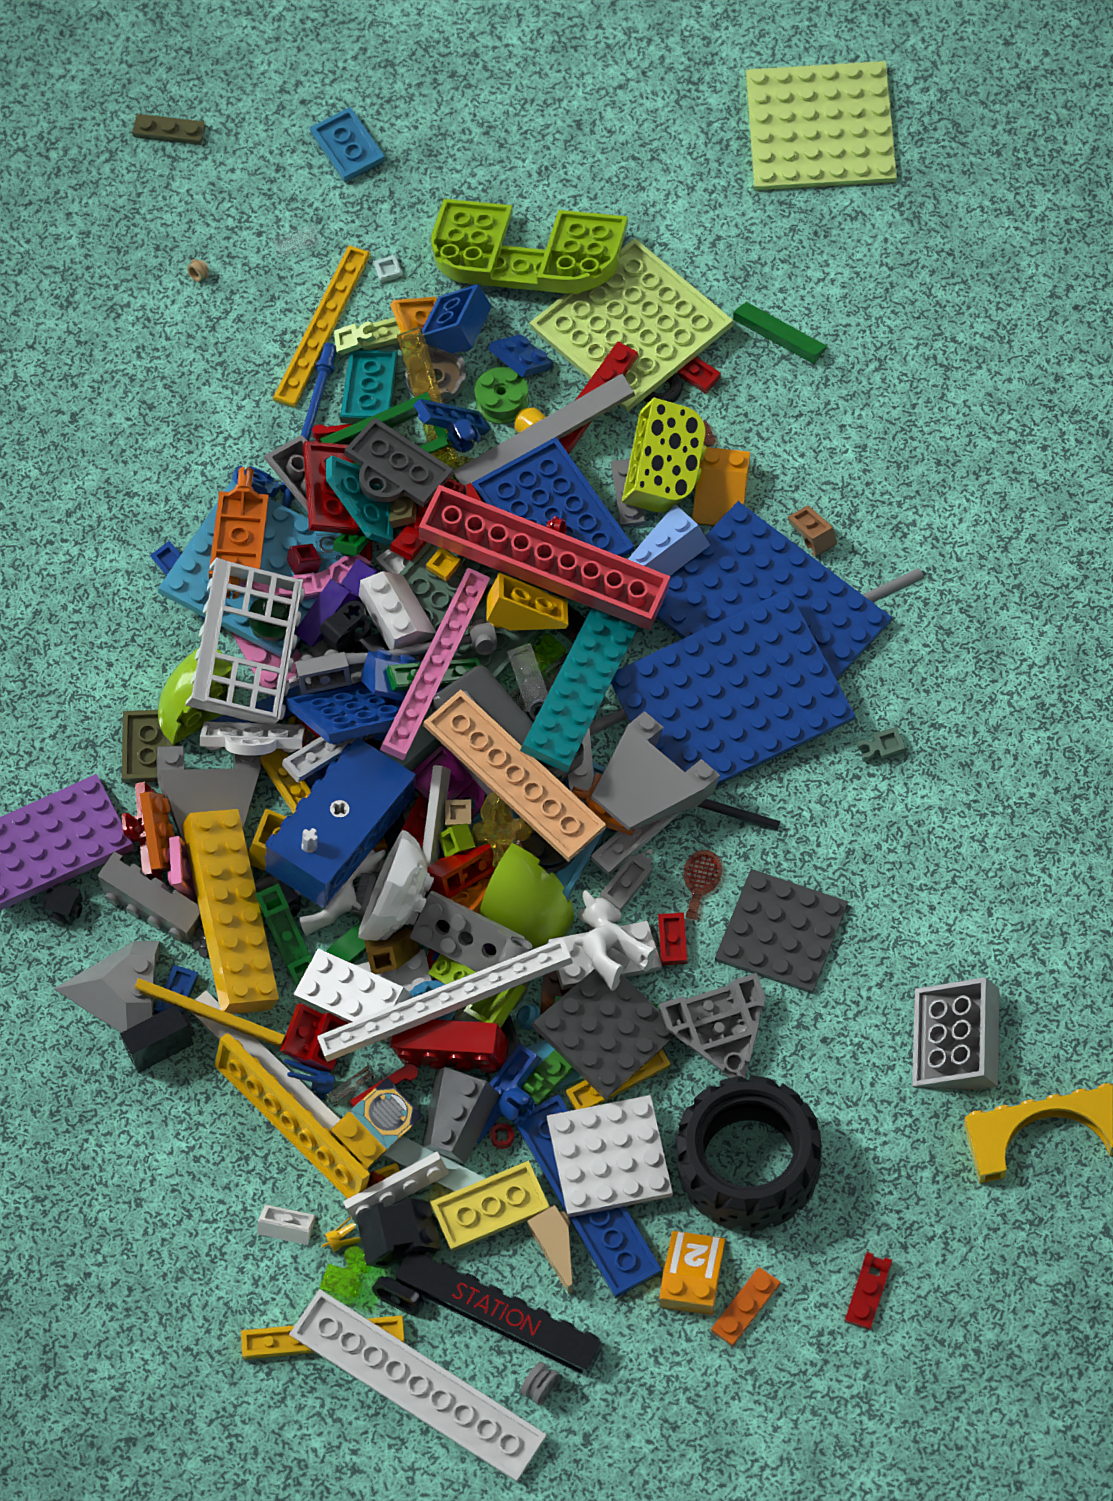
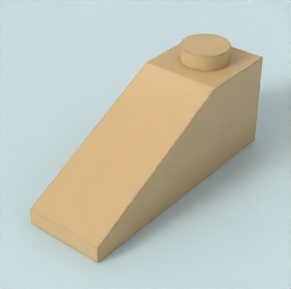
M554 1205L527 1220L529 1231L567 1293L570 1294L573 1292L568 1227L571 1223L564 1211L559 1212Z

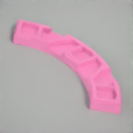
M359 554L352 557L343 556L339 561L322 572L293 575L292 578L303 579L302 588L305 589L303 600L318 598L330 579L339 583L343 581L357 558L370 565L371 561ZM240 581V586L246 588L247 582ZM252 582L251 589L269 593L270 585ZM275 587L274 595L292 599L293 591Z

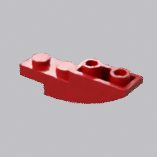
M451 478L443 485L462 494L466 489L465 485ZM431 500L424 507L418 506L416 522L408 524L391 543L392 552L412 561L427 544L426 541L419 539V525Z

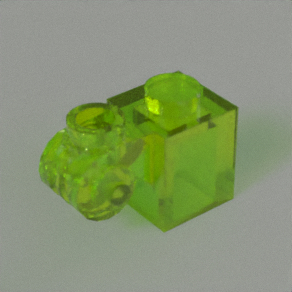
M358 1246L349 1247L344 1252L347 1267L342 1268L328 1263L319 1286L320 1290L334 1299L352 1305L354 1298H359L363 1283H360L362 1274H368L371 1266L366 1265L364 1251Z

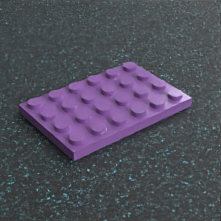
M97 774L0 817V910L106 863L114 851L124 855L135 850L131 840L124 835L122 822Z

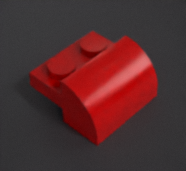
M299 1003L296 1005L280 1052L298 1060V1063L325 1072L332 1071L337 1058L326 1061L317 1036L349 1023L328 1012L322 1014L303 1003Z

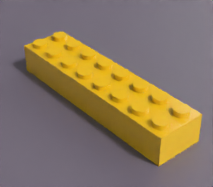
M230 809L189 813L182 824L220 1010L230 1014L271 1010L279 1000L260 907L255 896L256 889L239 810Z

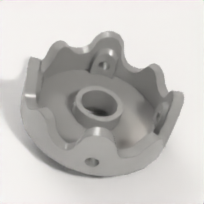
M429 344L422 345L420 351L407 361L405 377L410 393L417 397L428 392L434 402L442 404L453 400L461 393L466 382L464 359L456 353L451 354L444 350L436 349ZM433 374L442 375V378L438 381L430 380V376Z

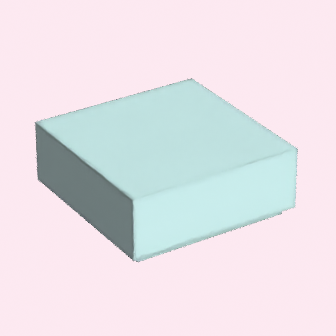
M396 255L373 261L380 284L403 277Z

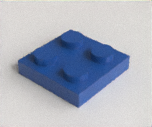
M520 334L493 341L488 348L491 353L522 378L547 371L554 363L543 350L537 349L530 343L527 337Z

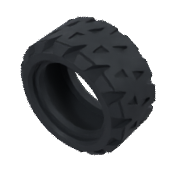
M751 1075V1080L742 1076L724 1079L720 1081V1086H709L694 1098V1104L686 1108L680 1120L679 1132L676 1137L677 1167L683 1191L688 1194L691 1204L702 1215H710L712 1222L730 1229L742 1226V1231L764 1230L771 1223L775 1227L790 1220L797 1210H802L811 1199L815 1186L818 1184L821 1170V1132L818 1128L816 1116L808 1103L804 1104L801 1096L787 1085L782 1083L779 1086L771 1078ZM751 1120L766 1123L777 1129L787 1139L792 1148L793 1157L784 1172L768 1183L759 1186H740L730 1183L713 1171L705 1157V1151L709 1142L722 1128L739 1121Z

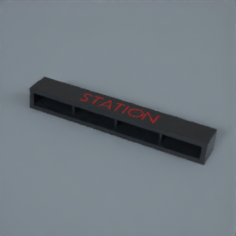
M412 1251L405 1257L395 1275V1280L409 1289H415L423 1298L585 1377L589 1376L602 1351V1342L599 1341V1337L588 1331L582 1333L566 1320L558 1321L551 1318V1314L544 1309L537 1308L535 1310L527 1306V1302L519 1297L513 1296V1298H510L494 1285L487 1287L479 1283L480 1280L469 1273L463 1275L456 1272L454 1266L446 1262L440 1264L432 1260V1256L426 1252Z

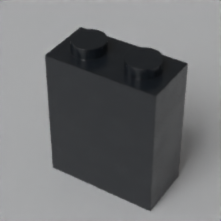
M174 1005L120 1033V1036L135 1069L140 1073L194 1045L191 1036L195 1035L187 1013L185 1011L180 1013L177 1005Z

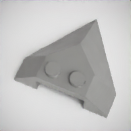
M133 941L54 988V990L122 1033L155 1015L153 998L137 992L135 984L138 978L154 984L155 967L159 965L160 941Z
M757 973L732 980L725 987L684 999V996L658 1005L668 1031L729 1078L735 1076L746 1078L761 1010L765 1001V995Z

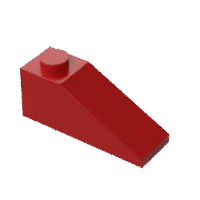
M492 842L444 857L429 865L427 873H430L434 880L427 893L434 891L449 899L494 872L502 858L499 842Z

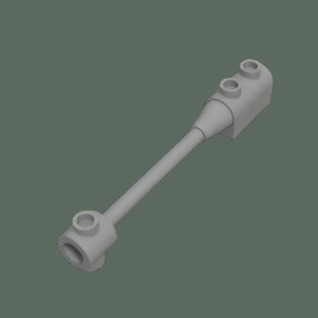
M481 619L474 621L471 626L467 627L468 634L463 635L459 646L470 644L472 651H477L480 655H489L494 652L497 646L495 628L490 622L486 623ZM432 642L388 650V652L396 657H401L402 654L409 656L427 653ZM328 650L321 657L314 658L312 655H303L299 661L295 662L301 694L304 695L351 685L350 675L363 670L368 653H338L336 650Z

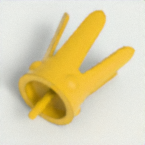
M351 1216L335 1230L325 1233L328 1242L323 1244L322 1247L330 1244L333 1252L344 1246L361 1242L360 1237L341 1240L355 1228L354 1223L343 1227L351 1219Z

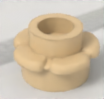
M193 259L191 264L187 266V272L192 279L199 282L203 278H208L209 268L204 261Z

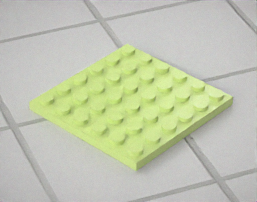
M886 61L746 69L755 191L896 182Z
M636 238L620 250L618 268L605 283L580 294H564L529 322L530 329L589 380L617 341L637 351L639 357L624 376L635 393L634 397L620 404L627 412L734 326L733 320Z

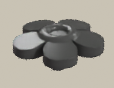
M198 928L195 931L197 939L192 940L191 945L194 950H199L200 957L205 958L209 956L204 929Z

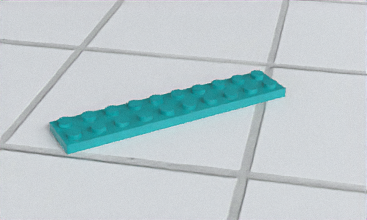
M591 608L520 749L521 752L566 773L568 772L639 626Z

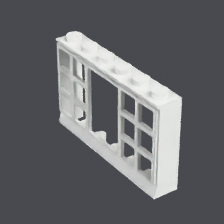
M216 557L209 569L213 571V576L207 586L210 594L203 609V614H206L199 632V637H202L201 645L195 655V660L198 661L197 668L191 678V684H194L193 691L186 701V706L273 727L279 720L283 719L286 706L282 703L283 697L287 695L289 690V681H286L287 673L291 672L293 666V658H290L291 649L295 648L297 642V635L294 634V631L301 618V612L298 611L299 603H302L305 589L302 588L303 579L248 567ZM229 576L246 579V588L229 584ZM252 582L270 585L269 593L251 589ZM275 587L293 591L292 599L274 595ZM227 589L245 594L242 610L225 606ZM250 595L267 599L265 615L248 611ZM273 601L290 605L288 621L271 617ZM223 612L287 627L280 668L217 653ZM215 658L233 663L230 679L212 675ZM238 664L256 668L253 684L236 680ZM261 670L279 674L276 690L259 686ZM211 681L229 685L226 701L209 697ZM234 687L252 690L249 707L232 703ZM258 692L275 696L273 712L255 708Z

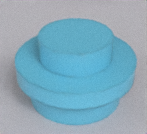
M530 1004L523 1005L519 1009L517 1022L523 1029H533L532 1023L540 1016L539 1007Z

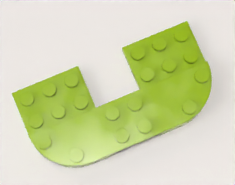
M443 199L431 235L433 259L437 268L456 282L580 294L605 283L617 270L619 253L628 227V216L558 210L546 250L503 246L513 214L512 205Z

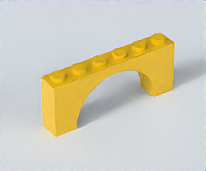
M1105 1083L1098 1086L1097 1089L1088 1091L1084 1088L1077 1089L1072 1094L1064 1096L1053 1094L1040 1101L1029 1099L1021 1102L1020 1105L1012 1107L1001 1105L988 1112L977 1110L969 1113L964 1118V1128L979 1184L1006 1178L1005 1153L1009 1143L1023 1127L1043 1118L1061 1117L1084 1124L1102 1140L1109 1156H1113V1084Z

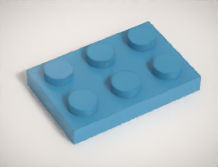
M351 107L310 127V133L344 182L385 162V156Z

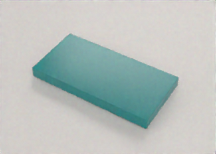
M355 350L349 353L340 423L355 424L391 408L398 351Z

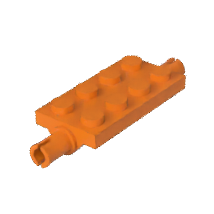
M241 467L238 470V482L235 488L230 492L219 491L210 565L217 557L261 570L269 495L255 492L252 488L254 470L247 467L245 476V467ZM209 570V579H211L213 571ZM229 576L228 583L240 586V581L247 582V580ZM227 589L226 598L230 599L231 590ZM232 591V598L237 599L239 597V592Z

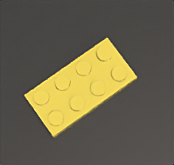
M529 1161L430 1202L451 1252L529 1220L550 1208Z

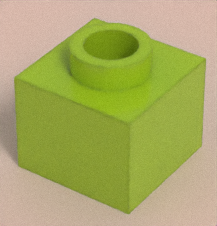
M467 823L451 826L438 834L445 857L476 847Z

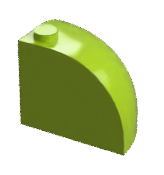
M200 647L190 653L174 669L160 695L158 722L163 734L173 745L203 728L204 722H209L223 715L186 706V701L193 691L194 684H191V678L197 668L198 661L195 660V655ZM215 658L212 675L230 679L232 663ZM211 681L209 697L226 701L229 685ZM234 687V693H233L232 703H234L235 687Z
M511 843L491 877L479 914L524 936V939L532 944V949H536L548 944L549 939L564 937L574 923V911L571 900H566L562 892L564 886L553 872L548 874L538 865L540 862L538 858L518 845Z

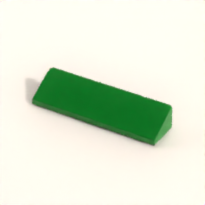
M745 302L733 312V320L812 364L817 362L827 348V345L748 302Z

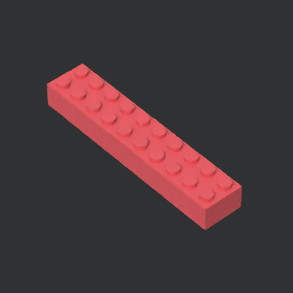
M438 485L419 525V539L649 631L670 585L671 576L441 485Z

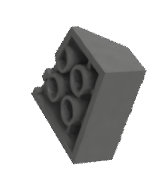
M447 1067L435 1070L422 1146L433 1152L438 1151L441 1156L466 1164L500 1093L487 1081Z

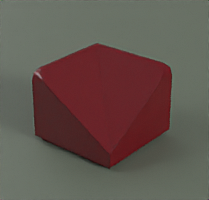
M313 544L290 546L287 562L294 575L315 574L319 572L322 560Z

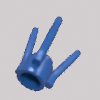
M284 1060L285 1064L314 1074L313 1076L288 1072L287 1076L312 1082L311 1090L316 1091L313 1094L320 1100H324L325 1095L328 1096L333 1091L335 1075H329V1072L320 1071L296 1061Z

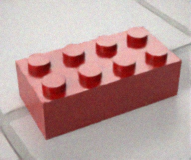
M433 1019L393 1035L391 1048L404 1066L413 1064L419 1068L420 1065L436 1070L443 1067H455L456 1070L465 1072L470 1071V1069H480L486 1073H495L506 1062L508 1039L497 1023Z

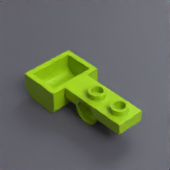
M442 954L439 955L428 972L429 975L444 984H449L476 973L467 966ZM520 984L466 1006L464 1011L479 1022L497 1023L501 1028L526 987Z

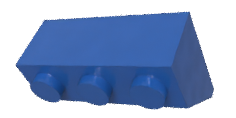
M479 284L438 296L418 336L419 340L451 354L460 351L467 352L472 349L492 308Z
M386 650L368 651L360 679L374 695L403 701L408 690L393 691L386 668L388 665L421 662L415 661L416 659L409 655L402 654L401 657L392 656V653ZM445 687L438 688L436 694L443 690Z

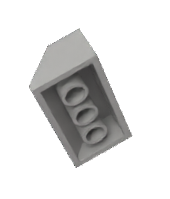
M300 435L266 454L264 459L308 512L303 444L307 440L303 435Z

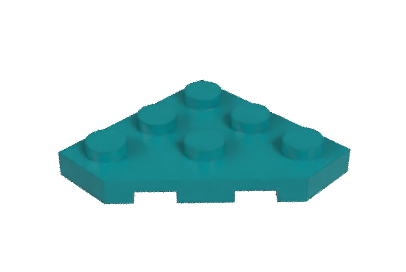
M331 455L326 459V481L365 536L371 540L389 545L393 542V528L389 523L391 502H377L368 498L362 492L359 485L361 466ZM374 483L370 485V488L378 491L381 490L383 486L381 484Z

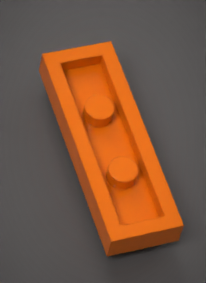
M758 1267L713 1325L711 1332L733 1347L781 1285V1282Z

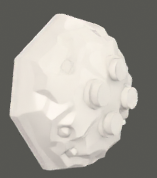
M404 830L401 831L391 848L372 891L369 904L359 927L358 938L363 940H386L394 932L402 928L404 924L408 925L410 923L414 925L418 914L422 912L427 899L424 897L426 892L430 890L434 878L430 876V873H427L426 855L421 850L418 842Z

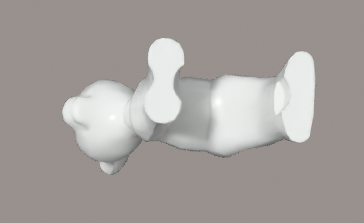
M372 850L323 911L314 915L299 917L305 937L333 924L337 917L351 911L352 906L358 908L357 910L361 909V904L356 901L353 881L355 878L360 877L361 873H380L385 863V860L382 859L385 856V850L378 853Z
M584 890L582 897L586 908L580 909L577 916L580 921L589 924L595 929L589 931L584 937L576 938L574 944L582 947L585 954L592 961L594 969L613 991L620 982L619 977L623 972V966L612 961L607 956L606 951L611 948L616 949L634 961L644 972H647L653 965V957L657 949L641 943L626 933L620 926L613 923L621 919L620 909L615 908L607 899H594L588 891Z

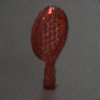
M699 850L693 853L687 859L684 866L683 879L685 886L692 894V899L685 915L688 919L697 920L700 898L712 892L718 886L722 877L720 858L710 850Z

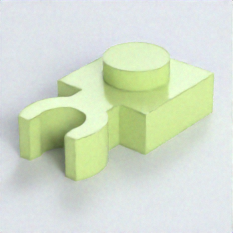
M365 322L359 327L354 323L335 330L336 351L340 355H344L361 349L363 341H375L377 338L373 333L367 334L369 330L375 328V325L371 322Z

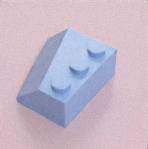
M675 504L628 560L670 576L709 547L710 544L699 525Z

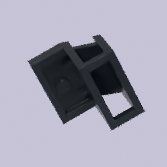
M405 1198L396 1205L384 1207V1202L376 1203L356 1218L367 1266L388 1269L414 1250L431 1254L441 1250L430 1201Z

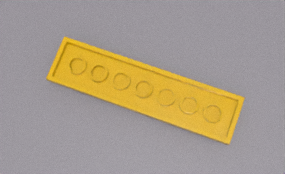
M229 1033L222 1036L219 1041L214 1066L347 1199L366 1190L370 1177L366 1166L358 1162L350 1154L348 1148L341 1145L332 1136L329 1129L319 1124L309 1110L304 1109L297 1102L295 1096L291 1092H287L279 1084L277 1078L269 1074L261 1066L260 1061L256 1057H252L244 1049L239 1040L234 1039Z

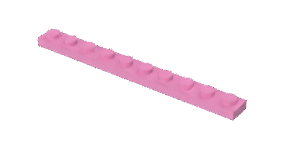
M467 568L380 750L404 761L482 598L490 577Z

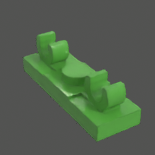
M554 1050L527 1078L522 1086V1091L534 1099L536 1107L545 1101L569 1076L574 1068Z

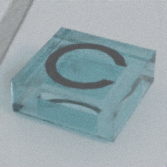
M316 533L315 549L321 559L340 560L341 553L333 551L334 541L340 534Z

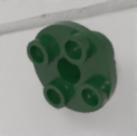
M258 598L251 605L249 612L265 615L267 599ZM273 601L271 617L288 621L290 605ZM248 618L249 626L255 637L269 641L285 639L287 627Z

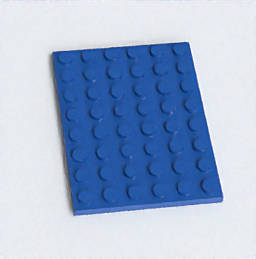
M739 501L705 535L710 546L670 575L668 592L656 616V619L683 639L789 589L836 680L842 676L892 620L889 614Z
M789 589L617 670L611 682V686L630 723L645 711L663 726L655 747L684 772L702 759L720 774L717 785L856 719L850 704Z

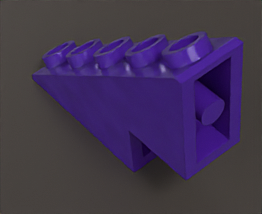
M357 558L341 583L333 579L329 580L294 634L304 644L314 647L322 640L320 633L321 624L350 601H359L363 604L359 597L360 580L381 571ZM353 610L350 611L351 616L356 613Z

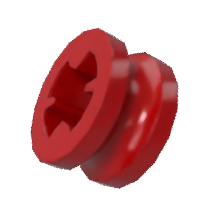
M500 1123L491 1129V1143L496 1148L506 1149L513 1144L514 1133L511 1126ZM499 1131L502 1134L504 1131L507 1132L506 1141H503V1139H501V1142L497 1140V1133Z

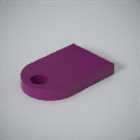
M442 744L412 771L416 774L415 790L429 802L434 765L444 766L451 770L447 800L474 801L475 807L472 809L473 819L481 812L484 806L485 793L457 758Z

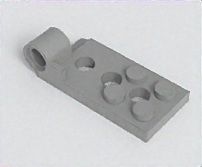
M434 891L429 893L410 936L411 939L476 972L532 949V944L524 939V936ZM438 921H447L450 925V931H441L438 927ZM464 931L471 933L473 943H465L461 938V933ZM486 943H491L496 947L497 952L495 955H489L485 952L484 945Z

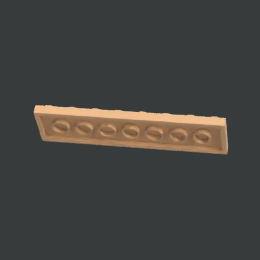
M461 689L424 721V727L568 862L606 829V824L539 761L521 752L522 746Z

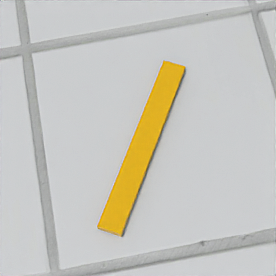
M348 245L273 397L274 402L296 409L315 370L316 363L321 358L323 346L325 343H328L371 256L369 251Z

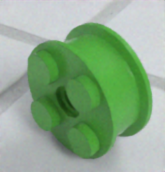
M496 367L484 372L475 384L474 392L477 410L481 412L484 419L491 423H512L515 421L518 412L528 408L527 382L524 377L522 378L511 368Z

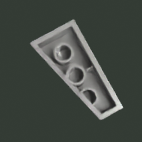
M114 851L97 875L105 900L114 906L121 904L126 907V911L136 918L140 915L143 916L156 929L163 927L169 931L168 933L171 937L178 941L184 939L190 942L195 935V931L202 925L199 905L176 890L171 894L169 888L156 877L149 880L140 867L134 863L129 867L121 862L122 856Z

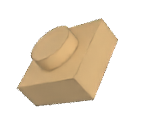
M445 800L446 828L465 823L468 824V827H472L471 800Z

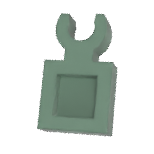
M897 727L873 734L872 742L862 740L857 745L858 750H869L868 753L862 754L863 762L872 760L877 754L883 760L905 753V746Z

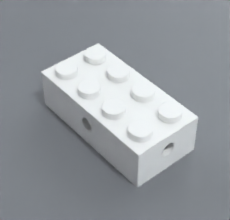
M317 949L294 992V995L303 1003L324 1013L328 1012L347 1023L354 1022L414 998L404 987L320 949ZM392 1036L385 1038L383 1040L390 1043V1041L392 1040Z

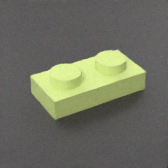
M395 317L373 323L375 328L369 330L367 334L373 333L377 339L373 342L363 341L362 348L363 350H373L403 342Z

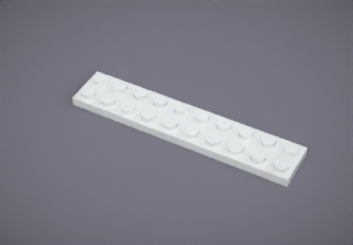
M320 1289L289 1334L290 1337L515 1482H518L547 1437V1434Z

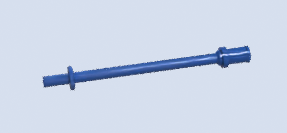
M332 343L324 344L321 358L315 366L318 371V377L301 433L307 441L311 437L327 377L333 374L335 370L334 361L337 351L336 345ZM281 483L280 490L284 493L281 505L290 509L294 495L284 483Z

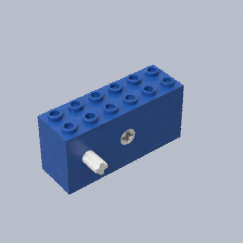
M355 739L352 744L348 743L342 750L339 760L337 762L333 761L329 765L322 780L318 779L314 783L307 798L303 797L299 801L295 813L292 816L288 815L284 819L280 831L268 838L265 844V871L325 909L413 801L416 774L361 739Z

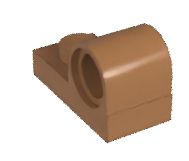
M809 505L788 516L789 524L803 536L806 547L812 549L814 557L837 545L833 527Z

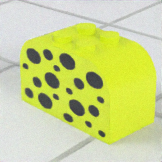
M653 398L640 411L621 503L663 513L670 511L675 504L678 505L691 493L695 483L700 479L702 469L699 468V463L706 452V445H703L705 425L697 412L691 408Z

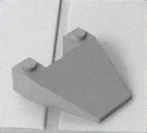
M645 711L628 724L591 796L593 801L628 831L697 807L713 794L720 774L702 759L684 772L660 752L655 746L658 743L663 726Z
M183 746L158 747V784L162 794H165V798L169 800L170 814L178 834L184 842L182 824L188 814L193 812L238 809L242 828L244 829L259 781L261 769L260 755H239L233 753V769L184 770Z

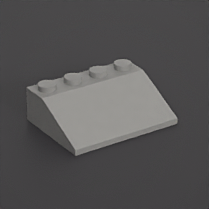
M983 977L915 989L912 1087L977 1090L998 1086L1000 988L988 978Z

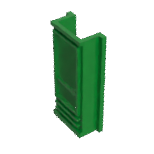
M428 392L323 437L321 442L349 445L374 417L388 427L393 428L418 417V412L413 405L419 399L433 400ZM433 426L438 439L419 446L429 454H433L444 448L452 447V444L448 439L445 428Z

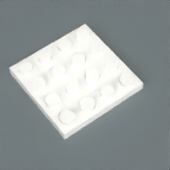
M651 1095L547 1115L568 1217L673 1197Z

